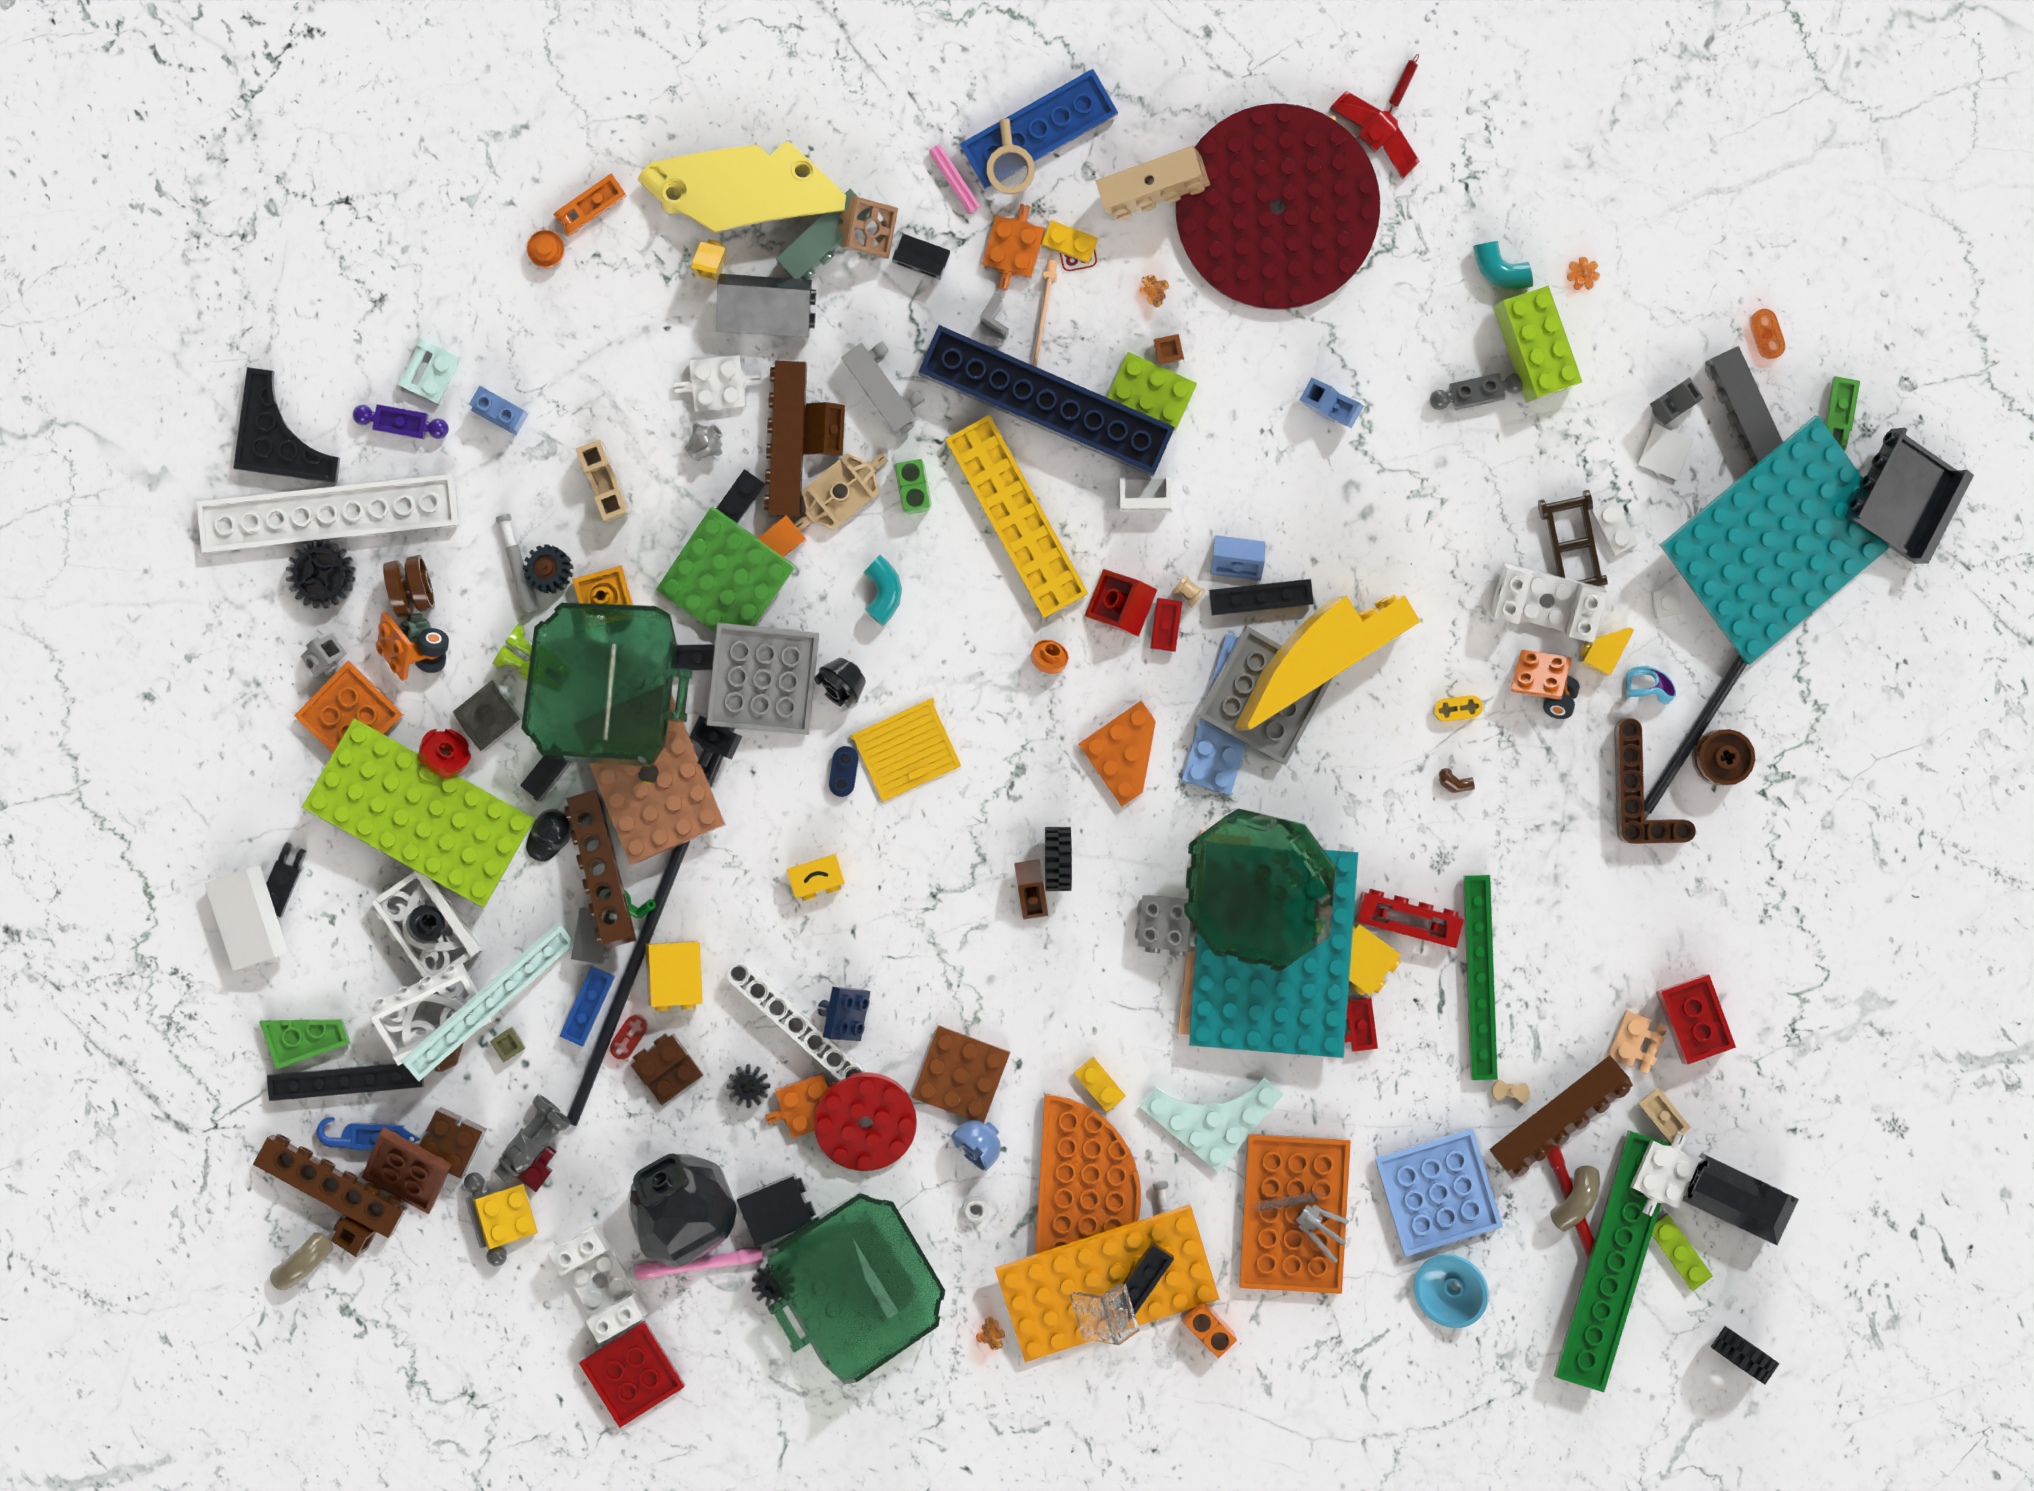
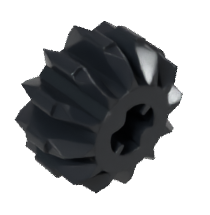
M751 1064L746 1065V1073L738 1066L736 1072L739 1077L735 1074L729 1075V1078L736 1082L727 1084V1089H735L729 1095L730 1099L738 1095L740 1098L736 1105L740 1106L743 1100H746V1107L751 1108L753 1099L755 1104L759 1106L761 1104L759 1096L762 1098L768 1097V1093L762 1089L771 1087L770 1083H762L768 1077V1074L764 1073L759 1077L757 1075L761 1070L759 1066L755 1068L754 1073L751 1072ZM753 1081L752 1087L755 1086V1090L750 1089L746 1092L744 1090L745 1085L742 1086V1082Z
M771 1263L766 1264V1271L759 1267L757 1273L760 1277L753 1276L752 1282L759 1284L752 1287V1292H761L756 1299L761 1301L766 1297V1306L770 1305L771 1299H774L776 1306H780V1297L787 1302L790 1297L786 1292H794L795 1288L787 1284L793 1283L795 1278L785 1277L790 1272L789 1268L784 1269L783 1272L779 1271L781 1263L776 1264L775 1270H772ZM770 1279H773L775 1283L779 1282L776 1290H773L772 1286H767Z

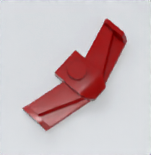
M1345 91L1329 108L1332 112L1334 111L1362 127L1363 129L1357 136L1375 153L1382 146L1402 180L1420 162L1398 127V120L1388 111H1381L1348 91Z

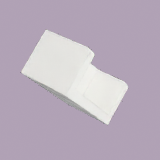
M1166 477L1165 479H1119V510H1170L1172 508L1171 477Z

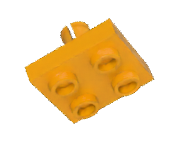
M622 565L572 579L586 629L636 615Z

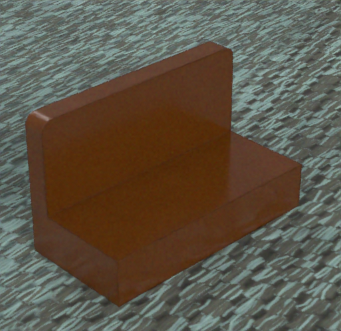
M829 402L806 404L804 454L843 456L845 405Z

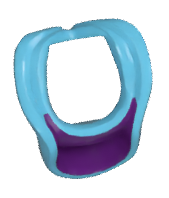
M1637 666L1627 672V691L1625 693L1629 698L1656 694L1658 701L1666 705L1676 697L1675 686L1664 672L1650 666ZM1650 675L1654 677L1655 685L1647 689H1631V677Z

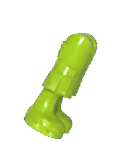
M517 624L505 643L529 656V659H522L513 653L511 649L503 645L492 664L498 668L504 665L513 666L520 670V677L530 683L539 684L558 693L563 685L556 681L554 677L548 676L547 673L551 669L555 674L567 679L572 671L558 660L551 650H548L540 643L535 647L532 646L524 637V627Z

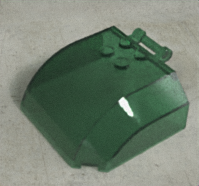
M560 603L554 609L555 612L546 621L541 620L534 627L521 729L532 739L537 746V750L543 756L584 763L652 767L665 747L668 721L687 722L688 715L685 713L689 680L692 679L693 671L675 668L677 642L671 615L657 606ZM673 678H679L675 712L669 711Z
M858 1193L822 1213L765 1250L770 1276L783 1298L768 1306V1311L771 1315L774 1314L791 1343L789 1346L793 1353L810 1343L822 1364L843 1384L859 1382L939 1326L940 1316L938 1315L941 1301L944 1300L945 1289L892 1201L879 1200L869 1197V1195ZM787 1305L805 1333V1336L802 1338L798 1336L782 1309Z

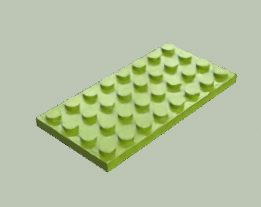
M354 718L303 803L302 809L484 909L535 818L458 775H453L450 779L442 778L439 774L430 771L418 760V753Z

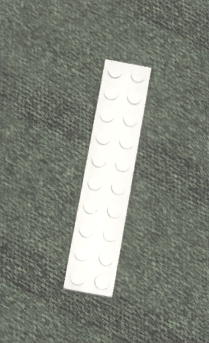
M453 474L196 502L202 553L459 526Z

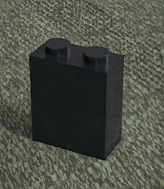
M795 1173L740 1195L736 1199L756 1247L813 1224V1216L817 1215L811 1201H806L803 1194L807 1191L801 1177L797 1179Z

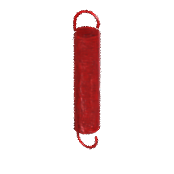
M1417 54L1416 61L1414 59L1408 60L1389 100L1392 104L1389 113L1393 105L1398 107L1409 83L1417 70L1418 64L1416 62L1419 54Z

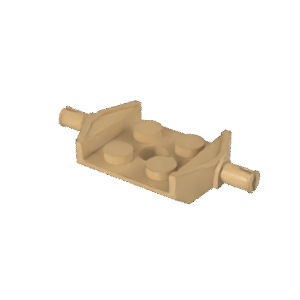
M882 452L870 463L869 461L864 462L848 453L802 490L807 511L805 512L806 515L796 521L794 525L801 532L811 522H817L835 531L843 522L880 494L875 472L888 459L884 457ZM839 484L845 485L848 489L847 495L842 499L836 498L833 495L834 487Z

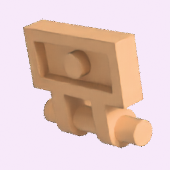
M1626 1010L1607 1057L1611 1055L1614 1060L1633 1067L1636 1058L1640 1059L1642 1063L1639 1070L1648 1074L1651 1066H1655L1657 1061L1655 1056L1660 1044H1664L1666 1039L1664 1035L1667 1026L1658 1023L1655 1032L1648 1030L1652 1020ZM1645 1037L1651 1039L1646 1054L1639 1051Z

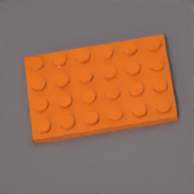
M1248 1134L1239 1278L1240 1288L1342 1294L1345 1245H1341L1318 1228L1315 1230L1310 1228L1337 1258L1336 1263L1332 1262L1303 1230L1298 1228L1300 1224L1296 1222V1218L1306 1204L1310 1207L1315 1204L1323 1210L1346 1219L1350 1139ZM1310 1192L1308 1198L1306 1199L1307 1202L1312 1192H1315L1311 1198L1310 1203L1307 1202L1305 1204H1294L1292 1206L1289 1205L1287 1207L1284 1206L1274 1209L1271 1208L1269 1210L1266 1209L1264 1211H1259V1209H1257L1263 1200L1264 1202L1261 1205V1208L1265 1204L1266 1200H1268L1265 1206L1266 1208L1271 1199H1273V1201L1271 1202L1270 1207L1274 1203L1275 1199L1278 1198L1274 1205L1275 1207L1281 1197L1283 1198L1280 1201L1279 1206L1286 1196L1287 1198L1284 1201V1204L1287 1202L1289 1196H1292L1288 1202L1289 1204L1294 1195H1296V1197L1293 1200V1203L1296 1201L1298 1195L1301 1194L1297 1201L1298 1203L1302 1195L1306 1193L1304 1198L1302 1199L1303 1202L1306 1195ZM1317 1193V1197L1315 1198V1200L1317 1199L1318 1201L1313 1202L1312 1199ZM1319 1214L1323 1218L1320 1223L1345 1240L1346 1224Z

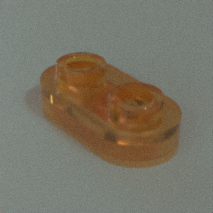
M1769 309L1756 311L1750 318V328L1758 351L1765 359H1775L1781 356L1785 350V340L1777 317ZM1762 317H1766L1768 319L1767 326H1764L1761 323ZM1770 341L1776 343L1777 347L1775 350L1770 349Z

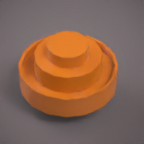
M551 230L537 231L530 237L527 243L528 257L540 268L548 269L555 267L564 258V242L558 234Z
M1053 640L1038 641L1030 655L1034 666L1047 674L1062 672L1069 660L1067 650Z

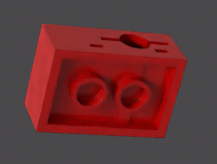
M1701 975L1656 991L1682 1064L1688 1065L1736 1048L1710 975Z

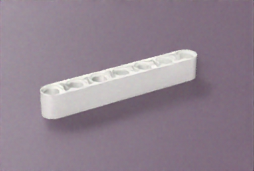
M737 961L729 966L727 970L729 982L837 1079L841 1081L847 1078L846 1074L851 1069H856L859 1073L865 1072L864 1068L832 1039L824 1038L823 1031L750 965L743 961ZM740 966L744 968L746 977L743 980H737L733 977L732 971L734 967ZM754 984L763 985L765 988L764 996L756 997L752 994L751 988ZM773 1001L782 1002L784 1005L783 1013H773L770 1008ZM792 1018L801 1019L803 1029L800 1031L792 1030L789 1025ZM812 1035L820 1036L823 1042L822 1046L819 1048L811 1047L808 1042L809 1037ZM831 1052L839 1053L842 1058L841 1063L838 1065L830 1064L827 1059L828 1054Z

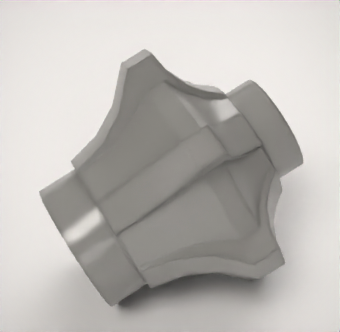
M697 422L692 425V436L689 443L685 446L689 456L696 461H700L702 458L710 455L720 456L723 453L721 450L723 444L720 441L723 435L721 430L713 424L710 427L702 426Z

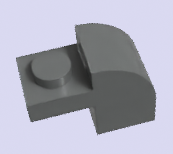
M1689 377L1651 402L1650 405L1653 408L1654 416L1663 425H1666L1696 405L1704 397Z

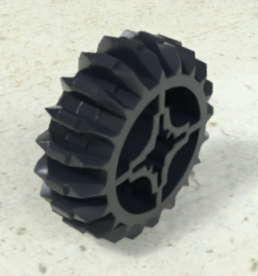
M313 540L312 548L308 543H304V553L300 549H296L295 553L299 556L298 559L289 558L290 562L295 563L294 567H286V571L293 573V576L286 577V581L295 583L289 587V590L291 592L299 590L295 598L300 600L305 596L303 604L306 606L311 604L313 600L312 605L316 609L320 607L321 602L322 606L328 609L330 606L329 600H331L333 605H339L337 596L346 600L347 595L343 592L344 589L348 591L353 590L352 586L347 585L348 581H356V577L349 576V572L356 571V567L347 566L353 561L352 557L343 559L347 550L343 548L338 551L339 544L333 543L329 548L328 540H323L321 547L318 540ZM316 554H329L337 562L323 565L317 559ZM309 559L310 571L302 579L303 567ZM318 567H320L321 570H327L326 573L323 574V581L320 578H316V576L319 574ZM340 569L339 582L333 589L332 577ZM318 583L325 590L326 594L314 595L307 590L306 586Z

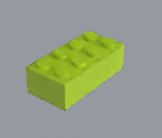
M1549 285L1503 300L1493 306L1515 373L1521 378L1522 392L1526 403L1572 388L1583 382Z

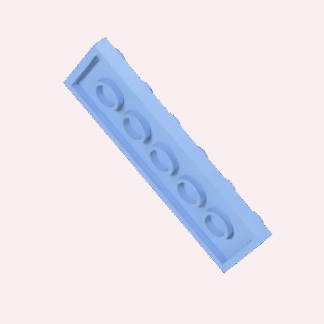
M1225 635L1209 691L1236 644L1238 637ZM1200 718L1181 781L1231 795L1246 744Z

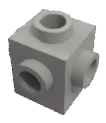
M333 633L322 639L317 637L306 645L307 650L300 657L303 659L306 667L317 677L324 672L326 675H329L340 667L337 663L347 653Z

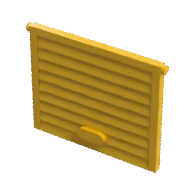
M933 698L850 735L851 740H854L882 802L961 766L933 705L935 702Z

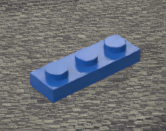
M591 966L560 1037L582 1047L585 1045L616 977L615 975Z

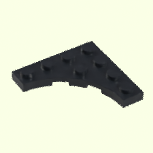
M247 367L233 469L337 483L340 458L312 449L302 442L284 421L275 396V372Z

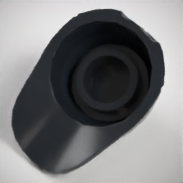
M557 809L543 811L535 820L527 839L526 850L529 856L541 862L553 858L569 842L571 838L570 831L574 830L572 821H568L566 815Z

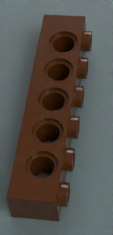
M597 790L566 798L568 806H565L564 810L567 820L572 821L574 830H571L570 834L574 846L578 845L580 854L576 855L580 870L584 869L586 879H582L583 887L586 894L590 893L592 900L588 907L592 919L596 918L598 928H594L598 943H602L607 949L637 941L601 795ZM592 816L593 820L589 826H581V821L584 817ZM592 840H598L599 845L597 849L588 851V843ZM603 864L605 866L604 872L601 875H594L593 870L595 866ZM606 888L610 889L611 894L609 898L600 900V892ZM610 913H616V921L610 925L606 924V916Z
M281 1134L267 1137L253 1163L254 1166L387 1238L394 1234L407 1210V1207L402 1205L403 1201L393 1195L389 1197L380 1193L381 1189L371 1183L366 1185L357 1180V1175L346 1170L344 1173L339 1171L330 1160L322 1158V1160L312 1156L313 1152L303 1146L295 1147L290 1144L291 1140ZM283 1153L291 1156L292 1163L290 1166L282 1163L281 1156ZM305 1165H309L314 1169L315 1174L313 1178H308L304 1174ZM327 1178L336 1180V1190H330L327 1187ZM350 1190H355L359 1193V1202H352L349 1199L348 1194ZM372 1202H377L382 1206V1214L377 1215L372 1212Z

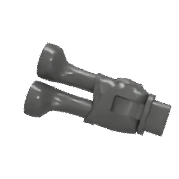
M537 1094L532 1102L537 1110L535 1117L525 1128H521L502 1153V1157L499 1158L500 1164L494 1170L505 1183H508L513 1176L518 1177L523 1171L528 1169L535 1158L545 1149L544 1146L560 1131L566 1130L571 1125L568 1117L561 1113V1110L540 1094ZM546 1125L543 1131L533 1140V1137Z

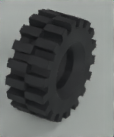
M1045 827L1046 891H1072L1071 827Z
M1726 1326L1723 1327L1711 1345V1348L1765 1385L1780 1364Z

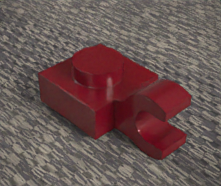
M548 1146L539 1159L535 1158L532 1165L518 1177L516 1176V1178L537 1192L553 1171L547 1164L557 1151Z

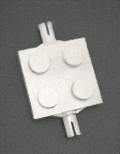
M741 355L689 360V381L674 382V387L684 386V388H677L674 391L675 394L690 392L693 397L695 412L745 407L747 385H761V380L751 381V379L761 378V374L745 375L742 369Z
M1676 1132L1671 1146L1661 1145L1650 1140L1630 1186L1642 1192L1648 1198L1642 1211L1643 1213L1652 1216L1657 1203H1666L1679 1209L1699 1164L1698 1161L1686 1156L1681 1151L1687 1136Z

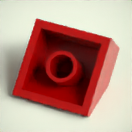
M1103 569L1085 616L1139 637L1158 589L1137 579Z

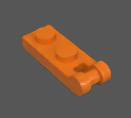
M611 173L557 210L553 215L558 222H562L565 227V233L571 236L627 195ZM575 210L579 218L573 221L569 215Z

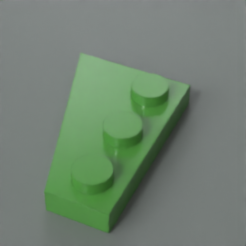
M343 1019L259 1021L276 1070L351 1043Z

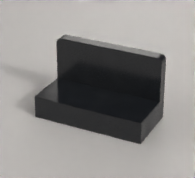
M903 234L897 250L895 249L892 262L941 280L950 250Z
M551 746L520 786L530 793L534 800L541 802L573 761L557 748Z

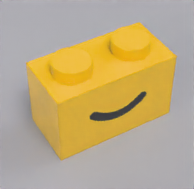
M837 853L786 869L795 899L801 897L802 901L816 898V892L825 889L827 894L842 890L840 885L846 883Z

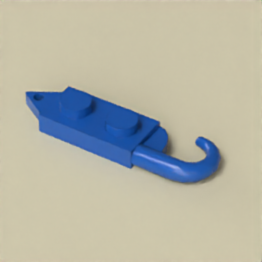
M327 1117L321 1120L316 1130L319 1141L324 1146L330 1148L373 1150L383 1127L396 1132L412 1143L420 1140L418 1136L405 1129V1125L350 1123L344 1128L341 1138L328 1137L324 1132V1127L326 1124L334 1122V1117Z

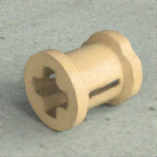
M1186 574L1172 592L1182 596L1189 602V606L1192 608L1206 590L1196 586L1189 580V576Z

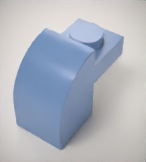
M1312 377L1299 399L1309 409L1334 423L1336 421L1351 429L1364 407L1360 402L1340 394L1332 386Z

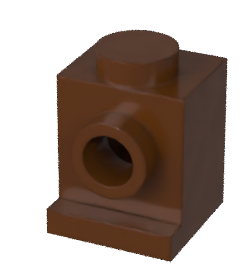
M348 1216L345 1218L341 1217L333 1228L335 1233L331 1241L354 1257H357L369 1248L376 1231Z

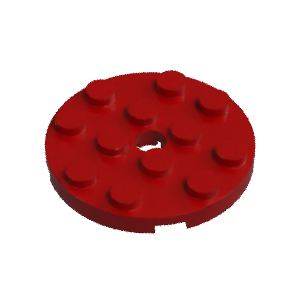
M871 1072L850 1074V1077L831 1084L820 1097L814 1113L815 1136L822 1151L836 1164L855 1171L878 1170L896 1162L911 1146L917 1127L916 1110L908 1092L895 1080L885 1075ZM862 1117H869L873 1123L868 1127L861 1128L858 1121Z

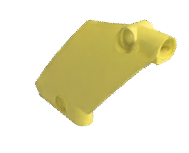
M788 141L781 144L770 155L759 145L700 152L661 161L654 160L638 176V181L661 201V207L665 212L669 214L681 212L714 233L771 220L844 212L846 194ZM802 173L805 174L807 177L802 178L797 176L796 174ZM676 196L678 199L670 200L667 197Z

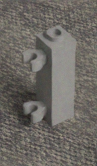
M883 341L869 351L861 342L844 354L841 359L895 435L899 432L903 435L915 426L913 422L916 420V417L911 410L925 400L920 392L917 391L904 401L875 360L889 351Z

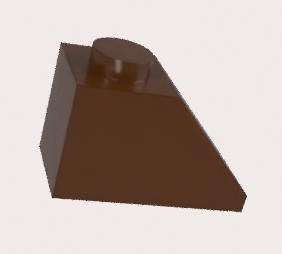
M1040 859L1014 863L1023 920L1048 916Z

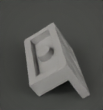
M994 294L980 315V323L1006 339L1009 335V328L995 320L1003 307V300Z

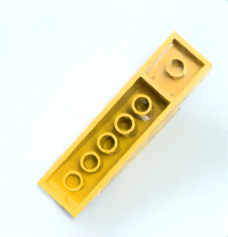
M1395 594L1390 597L1385 596L1374 603L1375 608L1364 609L1357 613L1346 595L1332 598L1314 612L1292 633L1261 673L1235 725L1236 730H1251L1420 623L1421 621L1406 596L1396 597Z

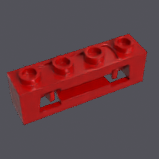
M1370 889L1369 893L1362 892L1355 922L1457 948L1464 922L1463 918L1458 917L1459 912L1446 908L1443 909V913L1434 911V905L1420 901L1418 906L1408 904V898L1394 895L1392 900L1384 897L1385 892ZM1378 903L1390 905V909L1431 920H1433V917L1443 919L1444 924L1432 921L1430 928L1432 931L1443 934L1442 937L1431 935L1429 930L1388 919H1386V922L1372 919V916L1386 918L1388 909L1377 907Z

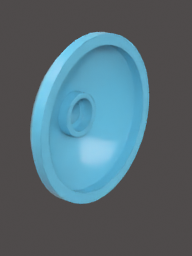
M1451 1254L1434 1256L1425 1261L1415 1275L1414 1294L1419 1307L1431 1320L1442 1326L1450 1328L1470 1326L1481 1318L1488 1306L1489 1289L1484 1276L1474 1264L1462 1257ZM1453 1281L1457 1282L1460 1287L1455 1286Z

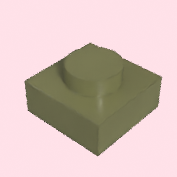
M513 1026L490 1041L503 1063L526 1048Z

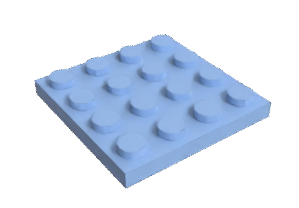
M1473 1128L1374 1158L1405 1257L1503 1227Z

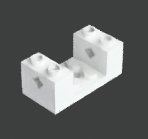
M1503 563L1490 613L1496 619L1516 624L1524 621L1564 631L1569 637L1594 643L1608 593L1599 586ZM1543 594L1553 595L1554 601L1549 607L1540 605L1539 600Z
M599 1223L553 1247L548 1253L560 1276L565 1273L567 1274L587 1310L589 1318L586 1320V1323L598 1344L639 1322L646 1316L648 1311ZM604 1274L607 1278V1285L604 1287L596 1286L593 1282L594 1275Z

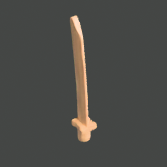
M1047 260L1046 271L1043 272L1042 279L1047 280L1033 360V366L1037 367L1051 282L1057 280V261Z

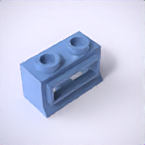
M480 385L469 403L472 406V412L516 436L529 414Z

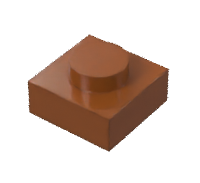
M1179 334L1153 340L1158 365L1184 360Z

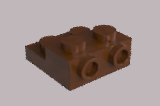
M666 1033L653 1042L655 1047L649 1052L644 1048L632 1057L635 1062L631 1064V1067L644 1085L648 1086L661 1105L704 1075L674 1033L669 1037Z

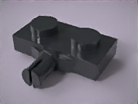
M699 715L690 734V739L697 742L703 748L697 763L707 767L712 754H720L732 760L743 737L725 727L706 725V717Z

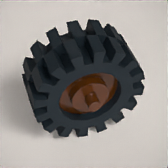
M544 544V547L537 546V551L531 550L529 553L532 556L530 558L526 557L524 560L527 562V565H523V570L526 571L524 577L528 579L527 582L543 593H557L556 589L562 591L564 589L562 585L570 583L567 580L568 577H573V573L570 572V569H574L573 564L570 563L572 560L565 552L553 545L552 547L548 544Z

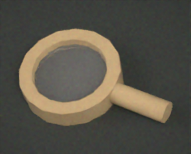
M1001 119L999 122L1003 147L998 148L991 154L987 162V177L995 190L1003 194L1015 195L1025 191L1031 185L1034 179L1035 165L1031 155L1025 149L1013 145L1010 119Z

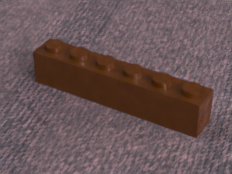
M775 360V367H770V382H774V393L769 392V408H773V418H768L767 433H772L771 444L767 443L766 459H771L770 469L765 471V484L769 485V495L764 496V510H768L769 516L785 517L787 515L788 517L800 518L807 363Z
M1609 1055L1489 1150L1512 1180L1515 1177H1521L1527 1173L1529 1166L1536 1161L1545 1159L1549 1155L1550 1150L1556 1145L1564 1144L1569 1139L1570 1134L1577 1129L1581 1130L1586 1127L1593 1116L1597 1113L1605 1112L1610 1107L1611 1102L1627 1095L1633 1084L1629 1076Z

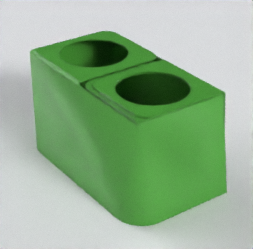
M922 459L896 463L894 467L903 512L911 515L929 511L932 503L925 465ZM910 463L915 464L920 471L919 477L912 482L906 481L901 474L902 468ZM911 489H919L924 494V501L918 507L910 506L906 501V495Z

